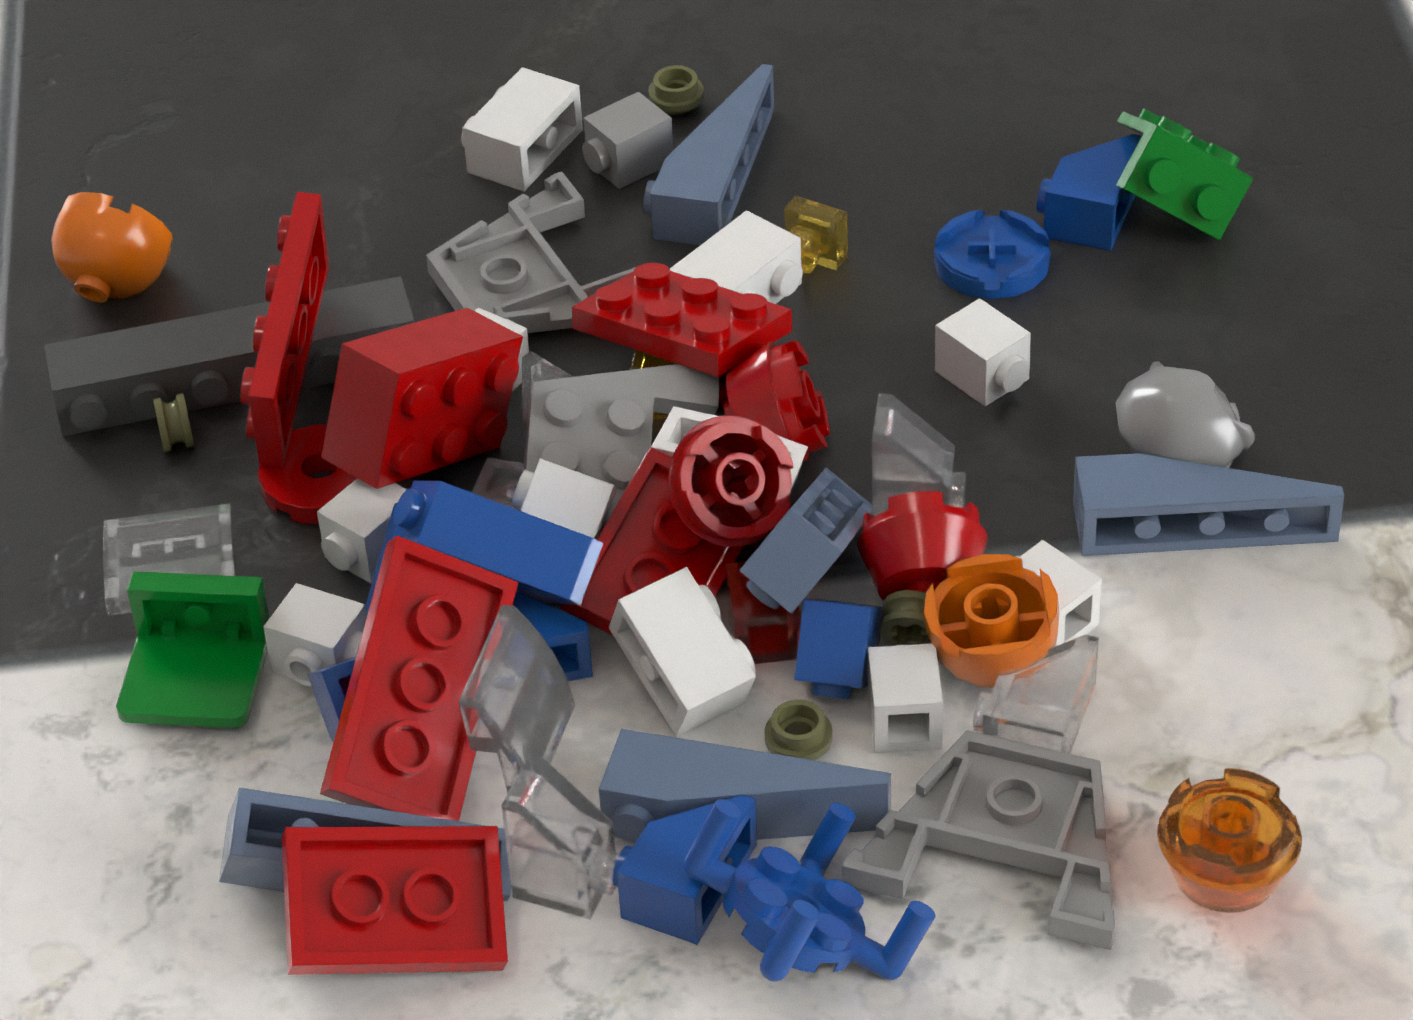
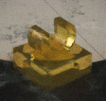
M795 195L784 208L785 230L801 238V267L803 273H811L817 264L838 270L848 258L847 212Z

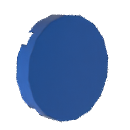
M985 210L969 211L951 219L938 231L933 252V261L937 275L950 288L965 295L986 299L1015 297L1034 289L1047 276L1051 262L1050 241L1047 232L1033 219L1017 212L1000 210L999 217L984 216Z

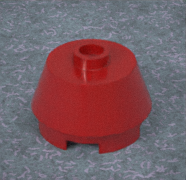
M798 340L778 346L769 341L726 374L728 400L723 402L725 415L750 419L765 426L778 436L807 446L803 461L808 460L809 453L828 448L825 437L830 435V426L821 390L815 391L806 370L801 371L799 368L809 364L810 360Z
M725 415L713 417L693 427L676 447L668 474L669 498L674 510L684 524L700 538L725 547L749 545L768 535L788 512L791 502H789L792 489L790 469L794 468L793 461L784 443L765 426L739 416Z
M917 491L889 497V510L876 516L866 512L862 521L863 533L857 542L858 551L879 597L884 601L888 595L896 591L914 590L926 593L932 583L935 591L939 583L948 578L947 568L958 561L984 554L988 535L986 530L980 525L979 510L972 502L969 501L966 506L960 508L943 504V492Z

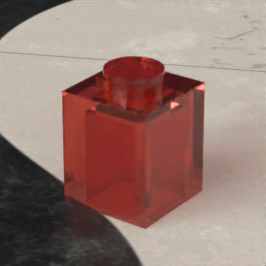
M746 562L725 564L728 614L732 639H739L745 644L753 658L754 664L797 660L801 626L799 605L792 614L781 605L778 609L770 608L757 599L747 588L746 583L749 581V578L739 571Z

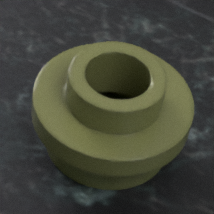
M679 65L660 69L654 75L653 82L649 86L648 91L649 100L669 115L686 114L699 106L704 98L703 84L698 80L696 72L691 68Z
M791 700L779 705L767 721L764 732L765 744L770 753L816 760L823 756L829 750L833 737L832 725L824 715L823 710L818 705L806 700Z

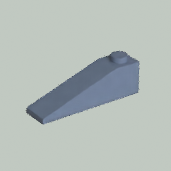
M762 64L665 158L656 181H648L644 193L643 208L646 215H652L653 239L702 245L730 223L774 112L773 65Z
M1141 453L1075 457L1073 507L1082 556L1339 541L1344 502L1342 486Z
M826 467L739 570L749 578V581L746 583L747 588L757 599L770 608L778 609L781 605L792 614L861 528L864 514L866 512L871 514L875 507Z
M621 729L599 787L602 831L605 836L621 838L636 843L648 822L709 805L719 799L726 800L739 795L755 799L757 840L812 836L815 834L832 803L843 804L855 813L856 819L848 833L876 831V825L891 810V773Z
M239 787L227 819L219 882L284 892L281 837L285 827L485 825ZM498 828L503 901H508L511 895L517 830Z

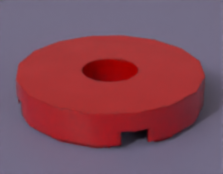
M327 424L310 425L292 431L284 468L259 465V485L267 506L276 513L277 508L289 513L290 520L303 524H319L317 511L357 479L321 458ZM320 471L334 472L324 478L309 477Z

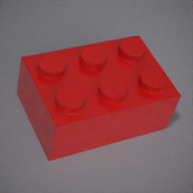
M464 308L342 343L321 458L368 485L379 489L500 448L508 426L507 412L513 384L519 373L518 359L523 336L469 308Z

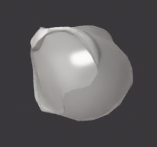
M1160 361L1153 362L1149 371L1126 384L1115 402L1119 434L1127 443L1131 454L1141 453L1229 468L1232 461L1240 455L1241 451L1251 448L1255 440V434L1251 426L1240 422L1236 404L1229 403L1226 395L1215 385L1212 379L1197 370L1164 367Z

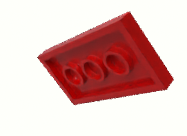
M296 192L291 216L282 215L280 218L277 249L279 252H282L279 265L271 264L268 268L265 298L267 302H270L267 316L258 315L253 334V350L255 353H258L255 368H245L241 383V404L250 405L247 416L246 435L247 439L256 441L259 465L282 468L285 465L329 271L321 194Z
M397 535L387 542L320 795L350 805L459 821L518 586L517 581Z

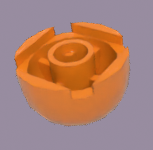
M80 192L67 197L54 225L51 242L57 267L64 277L75 285L74 290L77 294L93 302L103 303L108 298L120 300L142 294L157 280L168 261L170 246L173 241L172 233L161 220L135 204H132L129 212L126 213L120 209L110 207L113 196L102 193Z
M981 554L958 561L947 568L948 578L939 583L935 591L932 583L925 596L924 620L926 632L930 643L936 647L938 662L961 681L981 688H1003L1023 682L1040 670L1055 648L1060 613L1057 591L1049 575L1040 569V576H1038L1035 572L1023 568L1021 558L1009 554Z

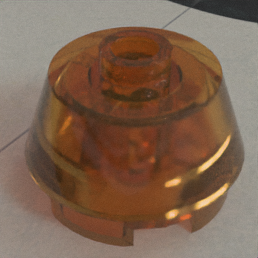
M1226 768L1224 769L1223 778L1204 780L1191 786L1190 778H1188L1173 791L1167 806L1159 818L1157 837L1161 851L1178 887L1191 901L1201 907L1217 912L1234 913L1252 909L1270 897L1294 866L1302 847L1301 830L1296 815L1294 816L1291 810L1279 798L1280 787L1276 783L1251 771Z

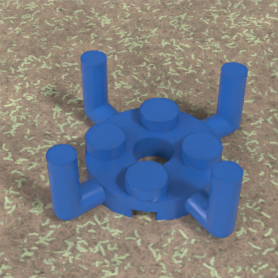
M719 799L715 802L685 857L684 870L691 878L723 894V908L728 917H730L735 908L741 918L747 923L741 935L752 946L764 953L760 962V971L764 978L773 982L781 981L787 976L791 968L815 973L820 962L836 963L833 972H837L847 968L851 961L887 980H894L902 975L936 915L933 909L925 903L911 901L885 946L865 936V924L859 913L864 904L861 894L844 881L837 879L826 880L823 878L856 819L855 813L850 808L840 803H832L799 862L789 852L778 847L769 846L761 850L758 858L746 860L738 868H735L721 861L718 857L739 821L742 812L738 806L728 800Z

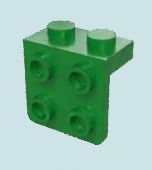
M1142 108L1138 117L1122 111L1117 122L1137 132L1142 137L1116 185L1220 240L1254 179L1236 168L1241 158L1216 144L1207 143L1193 136L1191 130Z
M133 571L127 593L137 638L116 703L119 719L126 723L222 728H239L244 726L250 718L268 651L264 625L270 617L262 577Z

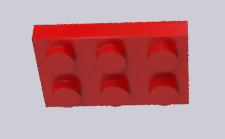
M646 263L637 266L633 272L616 282L599 288L595 294L572 306V329L715 377H720L769 341L774 343L792 331V309L768 302L764 296L759 294H742L720 287L717 282L711 279L692 278L670 271L669 267L664 264Z
M650 447L597 538L598 541L603 542V546L581 605L561 604L560 609L613 636L609 625L619 599L685 567L689 569L697 584H703L708 587L716 599L744 546L725 547L710 543L697 536L684 524L674 510L668 494V474L672 457Z
M498 826L285 827L281 843L288 975L503 971L507 965L508 954Z

